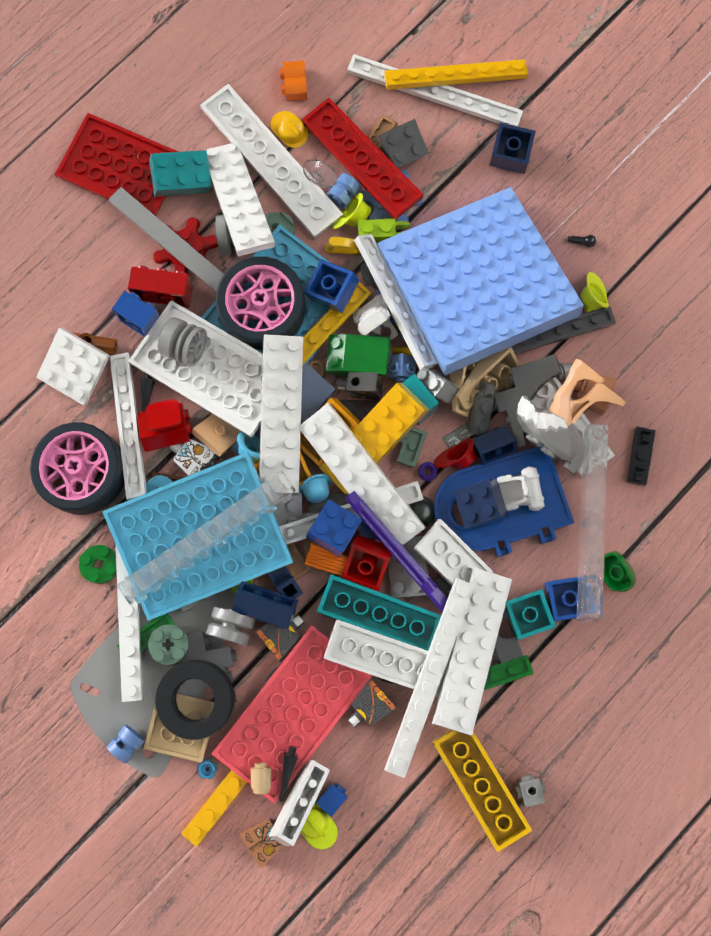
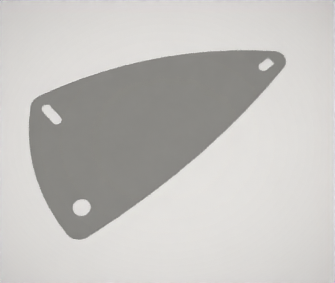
M231 587L207 597L185 613L179 608L168 614L176 626L181 628L186 635L202 631L205 632V635H209L206 634L208 624H222L221 621L211 617L214 607L232 610L236 593L231 592ZM142 606L139 608L140 629L153 620H147ZM119 626L86 661L70 685L72 695L81 714L97 737L106 746L114 738L119 737L118 732L125 724L136 730L146 741L158 685L170 669L183 663L163 665L156 662L150 655L149 649L141 653L143 701L122 702L120 650L116 646L119 644ZM209 635L211 646L208 647V651L222 648L224 639ZM199 679L186 680L180 686L177 693L201 699L207 683ZM86 683L100 690V695L96 697L80 689V685ZM144 742L138 750L133 751L134 755L127 764L147 776L158 777L163 774L173 756L156 752L153 758L147 759L142 753L145 745Z

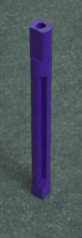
M355 491L350 493L345 499L352 506V509L363 519L364 523L438 609L443 612L448 599L365 501Z

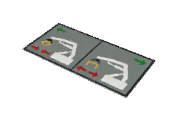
M466 423L443 437V440L451 448L464 439L473 437L475 434L468 433L469 424Z

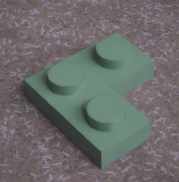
M413 427L399 442L402 444L397 463L415 468L427 435L426 431Z

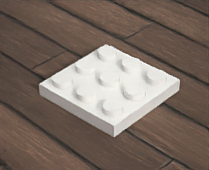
M62 327L58 329L36 378L84 406L87 405L110 355Z

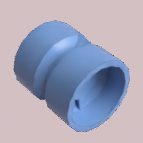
M342 173L336 180V185H333L328 191L327 196L336 206L346 209L352 201L351 197L357 194L361 186L352 176Z
M125 724L118 732L119 737L114 738L107 746V749L118 760L126 764L134 755L133 751L138 750L145 742V739L136 730Z

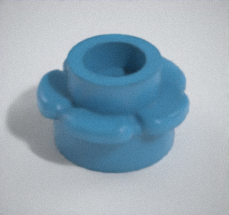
M205 759L203 763H199V776L203 779H212L216 775V763H213L211 759Z

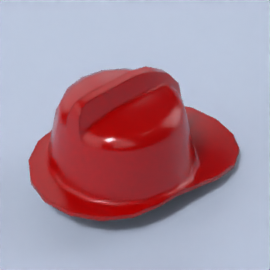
M464 439L457 445L440 453L434 461L435 467L445 468L451 466L455 469H465L478 459L473 449V439Z

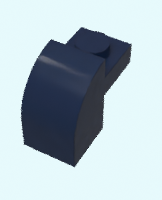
M286 566L267 573L280 594L295 599L303 594Z

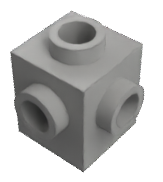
M533 774L521 776V780L517 781L518 786L515 787L517 798L521 799L522 805L526 808L545 803L543 793H546L543 780L540 781L538 777H533Z

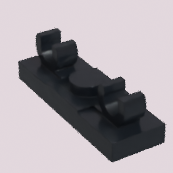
M638 426L635 428L627 483L641 486L647 485L656 430Z

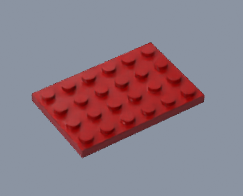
M87 113L57 168L55 176L107 200L122 187L156 216L166 196L154 197L149 163L150 156L154 153L178 151Z

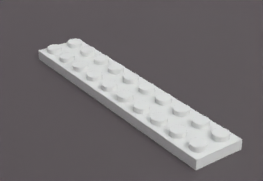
M229 84L200 105L205 114L225 137L240 149L246 161L314 239L343 216V213Z

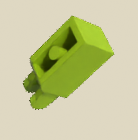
M395 219L358 220V236L372 234L378 245V242L402 233L396 232V230L407 229L410 227V223L407 221H395Z

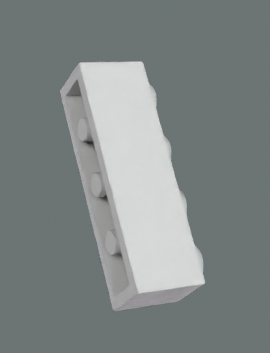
M314 760L306 762L269 837L285 846H294L330 772L328 768Z

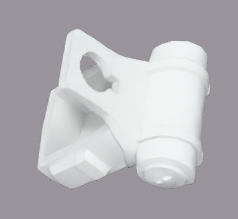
M382 294L376 295L373 300L353 313V321L358 326V331L362 335H366L371 331L381 335L380 326L382 324L384 327L391 329V335L388 337L390 340L398 335L397 330L390 321L391 314L388 311V306Z
M527 467L521 471L519 476L506 475L497 478L507 511L517 510L522 505H528L529 510L540 511V509L545 507L537 468Z

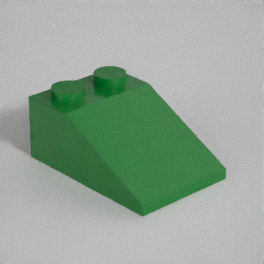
M354 334L330 335L326 372L337 378L348 377L349 372H375L379 376H386L390 338Z

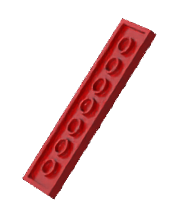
M327 98L301 119L304 126L395 221L424 198L423 193L330 98Z

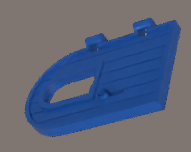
M541 447L508 455L488 464L485 463V465L478 464L461 469L450 475L441 484L434 500L435 522L441 519L474 552L494 548L497 558L512 553L510 543L538 535L540 544L551 542L557 539L554 530L574 524L552 457L543 453L540 450ZM527 467L537 468L545 505L540 511L529 510L528 505H522L517 510L507 511L509 517L476 529H465L464 526L455 522L456 519L453 516L452 507L457 501L454 491L486 479L497 480L501 476L512 475L514 477L521 475V471ZM547 527L549 534L543 535L542 528ZM504 540L505 547L499 549L497 542Z

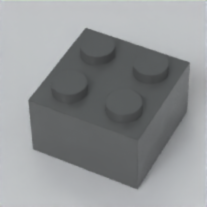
M415 119L377 136L385 155L397 168L429 154Z

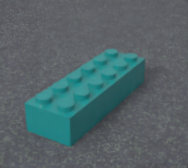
M330 575L317 613L329 618L355 625L427 651L430 648L441 618L439 614L334 575Z

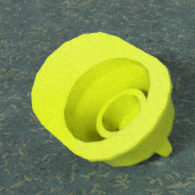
M358 193L347 208L342 211L343 216L333 224V229H338L344 224L353 227L358 226V220H366L371 212V208L363 201L362 193Z
M589 272L587 274V285L580 294L585 311L590 312L602 307L608 308L606 289L602 280L595 273Z
M314 803L300 833L314 848L327 849L337 839V826L331 817Z

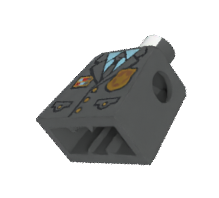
M349 372L348 379H338L337 389L346 390L352 398L381 400L383 382L378 373Z

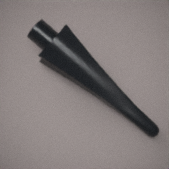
M144 373V378H140L142 412L146 411L155 384L152 377Z
M289 746L288 753L284 752L280 802L284 800L290 777L298 760V754H296L297 747Z

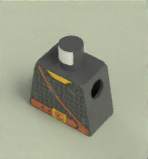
M297 614L293 618L289 629L279 628L274 624L268 623L255 632L278 661H281L301 638L296 630L305 623Z
M370 679L351 705L356 711L348 720L355 728L363 720L371 726L397 707Z

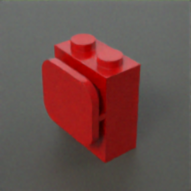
M176 399L152 403L147 406L146 411L137 413L140 440L145 452L190 442L189 434L192 433L190 422L187 421L191 419L188 409H184L182 402L179 403Z

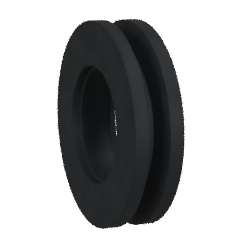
M204 660L187 661L170 669L161 679L155 697L157 714L162 724L172 734L188 740L203 739L220 730L230 719L235 704L234 688L227 674L217 665ZM186 680H202L213 691L215 697L214 707L211 713L204 719H189L178 709L176 702L177 691Z

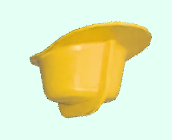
M281 111L272 117L270 122L271 130L285 145L298 148L306 143L309 136L308 129L295 114L289 111Z

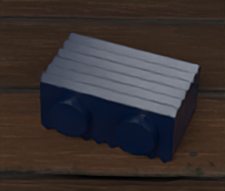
M507 425L501 428L497 427L484 435H477L473 439V449L482 465L517 452L516 439Z

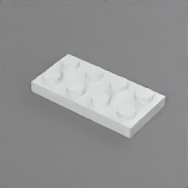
M441 519L434 523L414 547L451 586H453L455 578L470 582L472 570L475 567L493 573Z

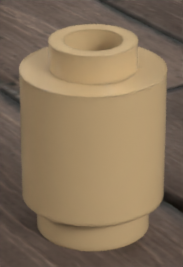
M255 763V767H251V788L254 794H267L270 792L271 767L267 766V763Z

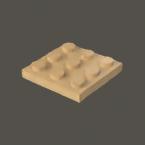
M177 693L176 702L178 709L189 719H204L211 713L214 707L213 701ZM155 705L144 749L203 763L209 737L188 740L172 734L159 719Z

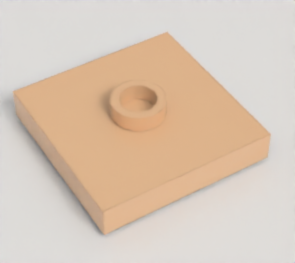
M213 414L192 429V434L219 457L235 445L237 436L241 432Z

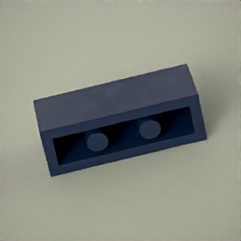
M242 581L236 591L232 611L256 618L261 622L274 624L279 628L289 629L299 600Z

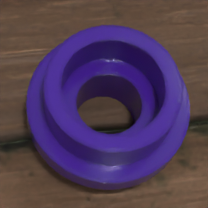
M425 462L420 465L418 475L424 481H432L437 475V468L433 463ZM429 469L431 471V474L426 475L424 473V470Z

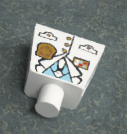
M192 439L184 445L177 444L169 448L177 454L173 461L188 476L201 471L200 467H204L205 463L214 462L218 457L207 446Z

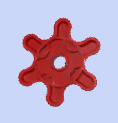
M195 217L189 218L186 222V227L180 231H175L170 225H167L204 258H206L208 250L219 246L215 235L207 237L199 235L200 222ZM165 249L158 250L153 254L155 263L171 262L174 265V272L183 271L187 274L188 269Z

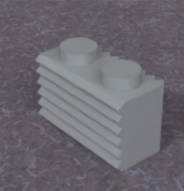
M433 368L419 370L416 374L434 397L447 404L451 402L458 392V387Z

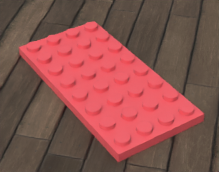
M312 625L211 753L250 785L251 767H255V763H267V766L271 767V788H269V793L263 795L274 804L279 799L281 791L284 752L288 753L289 746L297 747L296 754H298V760L290 777L289 786L373 676L324 659L323 657L330 639Z

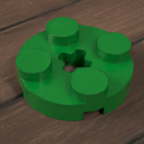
M91 546L80 556V572L89 582L105 584L116 576V553L107 546ZM98 559L99 561H104L100 570L94 566Z

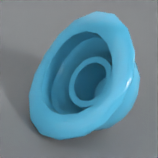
M240 432L237 436L239 455L249 452L253 463L259 462L260 438L255 434L251 438L245 433Z
M325 474L313 475L304 480L299 487V492L304 494L309 502L320 503L329 496V486L332 483V479Z

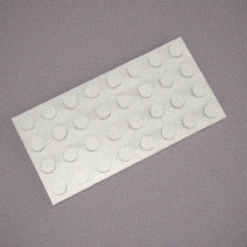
M170 301L128 362L252 438L261 425L263 354L177 303ZM172 317L184 320L189 325L194 324L197 327H202L207 331L205 350L200 360L194 366L179 363L176 359H169L158 352L157 345L160 332L165 323Z

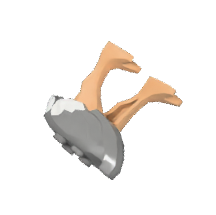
M576 359L573 363L567 379L555 393L554 402L549 409L538 408L536 402L529 400L527 396L521 397L517 409V420L522 430L527 434L526 438L531 443L541 447L540 450L553 459L558 457L566 460L563 466L573 474L581 467L584 454V443L581 434L574 425L577 419L596 401L610 402L620 406H624L626 403L616 393L602 384L604 379L579 359ZM590 380L597 382L587 395L570 401L572 391L578 381Z

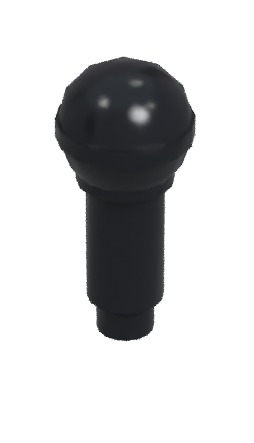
M593 235L585 237L568 236L567 242L584 244L590 248L596 244V238Z

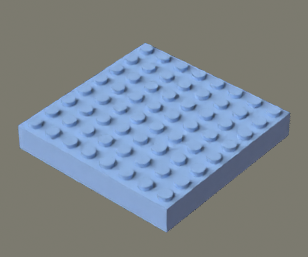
M511 187L378 242V247L444 376L580 316L584 306Z

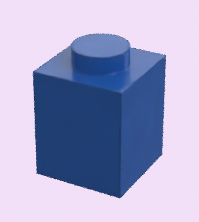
M331 783L317 800L316 804L332 817L346 800L347 795L345 792L347 790L339 783L336 785Z

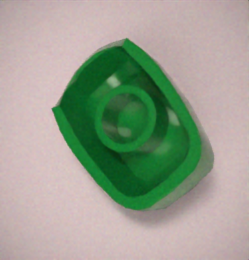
M611 551L599 558L598 568L604 581L612 591L626 592L635 586V573L630 564L618 551Z

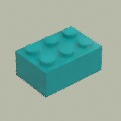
M207 150L151 154L149 163L154 197L210 192L212 182Z

